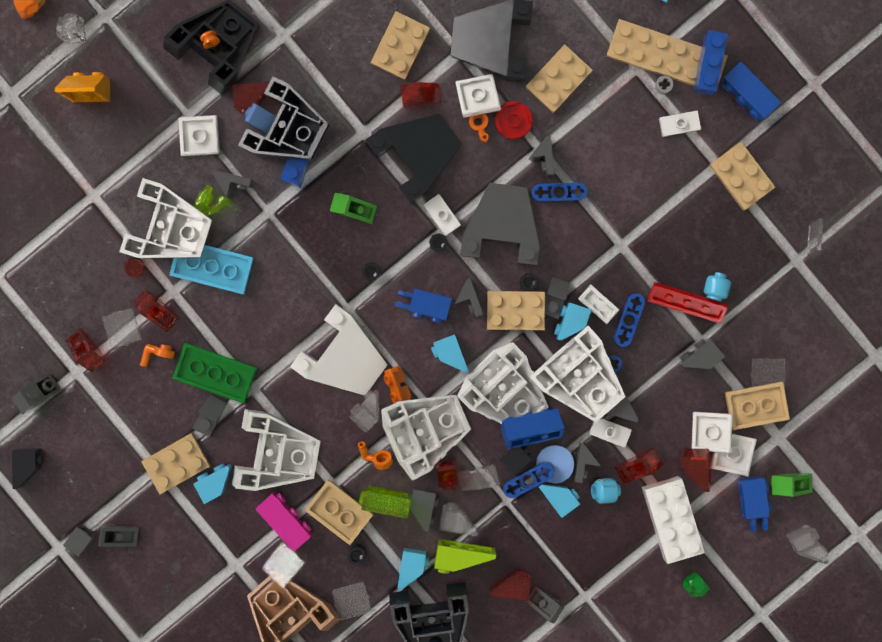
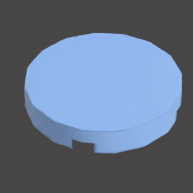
M547 446L540 451L536 459V465L542 462H550L554 466V475L547 481L550 483L565 481L570 477L574 469L573 457L563 446ZM542 467L543 470L539 473V475H542L544 473L546 475H549L548 473L550 469H545V467Z

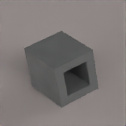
M81 524L75 528L63 546L67 548L66 551L69 554L79 557L87 550L97 534Z

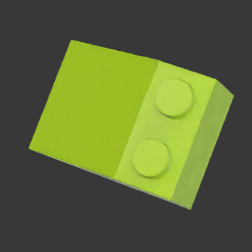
M438 539L434 569H438V572L446 574L449 571L455 572L496 559V551L492 547Z

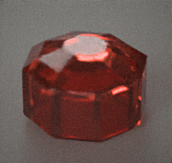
M130 258L125 262L124 271L128 276L138 277L144 271V264L140 259Z

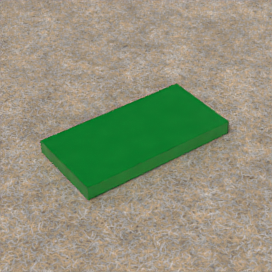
M184 343L172 379L245 404L257 367L189 343Z

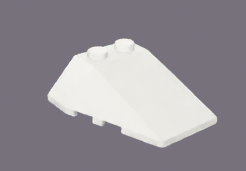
M589 326L574 336L530 376L543 392L594 422L600 420L625 398L604 345Z
M513 342L493 350L466 376L457 395L470 410L501 424L502 420L508 417L516 418L527 413L534 414L548 408L541 389L530 377L534 372L528 363L527 356Z
M457 395L398 401L381 409L385 433L398 462L411 480H415L430 472L434 468L433 466L440 459H443L446 453L471 430Z

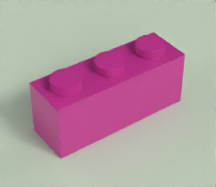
M274 491L256 508V511L294 552L312 536V528L306 521L302 522L299 519V513L295 508H290L285 503L287 500L281 493L277 494Z

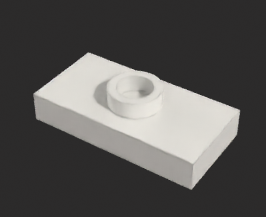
M698 111L659 118L662 137L701 130Z
M439 194L423 205L445 236L461 226Z
M591 284L578 298L605 324H608L619 311L613 303Z
M601 418L597 422L593 421L589 434L625 448L632 430Z

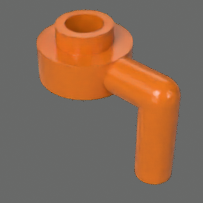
M487 115L470 116L469 126L474 131H478L482 143H487L489 138L485 131L488 124ZM481 119L482 124L476 125L475 120Z
M147 344L143 351L140 366H148L151 353L173 359L175 351L169 345L161 344L160 347Z
M365 442L358 443L362 459L373 462L376 469L385 470L392 465L393 460L390 452L380 450L375 454H370L367 451Z

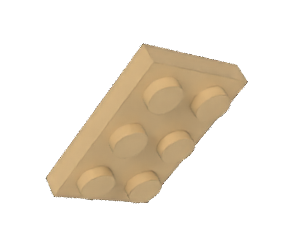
M395 11L372 58L371 64L405 81L430 31V27Z
M564 44L525 88L554 113L593 70Z
M742 142L736 144L709 165L743 211L775 188Z
M487 291V329L545 330V292Z
M782 381L725 392L728 414H733L732 430L790 420Z
M193 433L141 461L159 494L211 466Z
M329 479L305 509L308 514L349 545H351L373 516L371 511Z

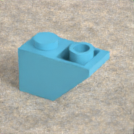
M567 303V306L563 305L560 316L563 318L561 324L557 323L554 332L557 335L556 339L563 340L586 328L591 309L572 303Z
M223 463L213 468L214 473L208 475L206 472L197 477L198 481L193 485L204 504L225 492L232 469L231 464L225 466Z

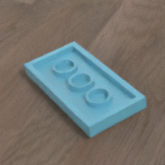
M204 245L201 257L174 258L169 275L245 295L254 258Z

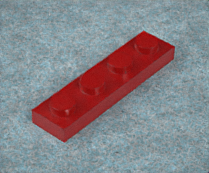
M657 282L653 283L648 295L649 302L720 324L728 309V304Z

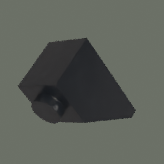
M41 448L12 450V489L23 487L41 468L44 462Z

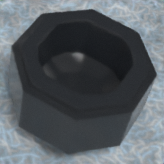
M440 233L432 235L429 241L431 249L436 252L444 251L448 245L446 236Z
M366 263L362 268L363 277L368 281L377 280L381 275L380 267L375 263Z
M526 273L520 278V286L524 291H533L538 287V278L532 273Z
M359 545L351 547L347 554L349 562L354 565L362 564L366 558L365 549Z

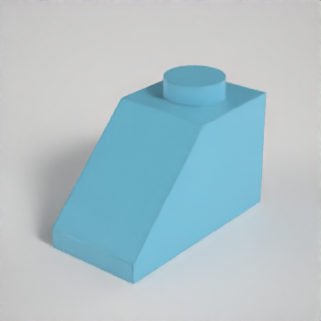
M455 334L433 342L434 347H431L435 358L439 357L441 362L463 372L468 371Z
M548 483L538 485L561 518L580 505L577 501L580 497L574 489L569 490L567 486Z
M409 548L403 549L398 590H402L421 576L424 568L428 569L429 557H426V551Z

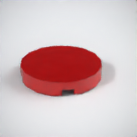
M510 101L501 105V110L497 111L495 116L497 131L504 138L510 140L526 136L533 123L530 109L518 101Z

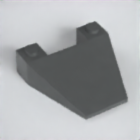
M489 182L463 234L460 256L479 258L482 239L519 244L517 264L537 265L540 245L526 187Z

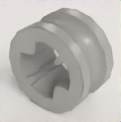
M661 76L655 82V89L659 94H667L673 88V80L669 76ZM663 80L667 81L666 84H669L665 90L661 89L662 86H659Z

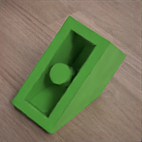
M335 193L330 211L372 224L377 206L349 195Z
M812 473L772 475L770 483L772 495L794 497L812 493Z

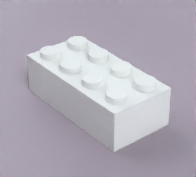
M676 476L643 486L642 490L664 561L670 564L705 553L682 478Z

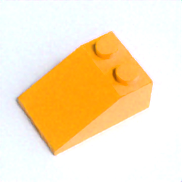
M79 72L73 73V76H66L55 87V92L71 102H110V78L101 72H93L92 75H85Z

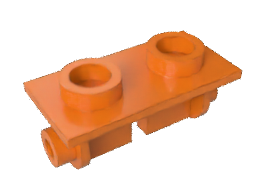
M398 365L384 370V381L390 388L392 402L411 400L412 396L408 385L400 386V383L406 381L402 368L400 369Z

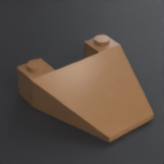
M274 571L247 595L261 642H288L312 620L319 630L328 631L342 619L329 602L278 571Z

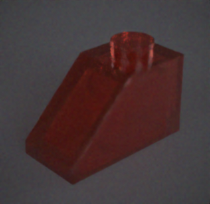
M269 82L232 85L234 108L240 111L241 114H245L248 107H252L253 103L260 106L267 97L264 92Z
M416 82L400 84L403 108L441 103L439 83Z
M146 289L133 302V305L141 315L166 332L179 319L169 307Z
M81 328L66 340L75 361L92 373L105 361L101 350Z
M652 448L619 464L615 469L622 482L626 484L652 475L664 464L655 448Z
M686 448L684 456H681V467H684L685 475L705 492H710L712 478L709 449Z
M456 461L437 463L439 488H443L444 491L454 490L455 486H458Z
M523 570L510 572L490 587V596L528 601L531 575Z

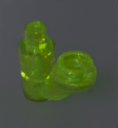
M205 185L204 190L199 191L193 207L206 216L214 214L225 205H230V199L220 195L216 199L219 201L217 204L207 207L212 198L210 193L213 189L209 185Z

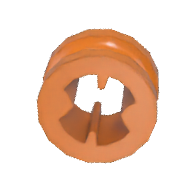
M208 31L201 35L200 40L204 42V48H212L220 42V39L216 37V31Z

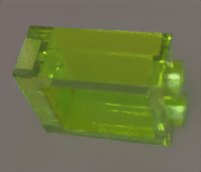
M367 486L360 494L359 504L362 505L361 510L408 518L412 494Z

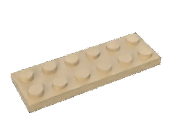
M619 19L606 57L661 76L666 75L673 80L694 86L702 47ZM724 54V58H723V63H722V68H721V73H720L719 81H720V78H721V75H722V72H723V69H724V66H725V63H726V60H727V57H728V55H725V54Z

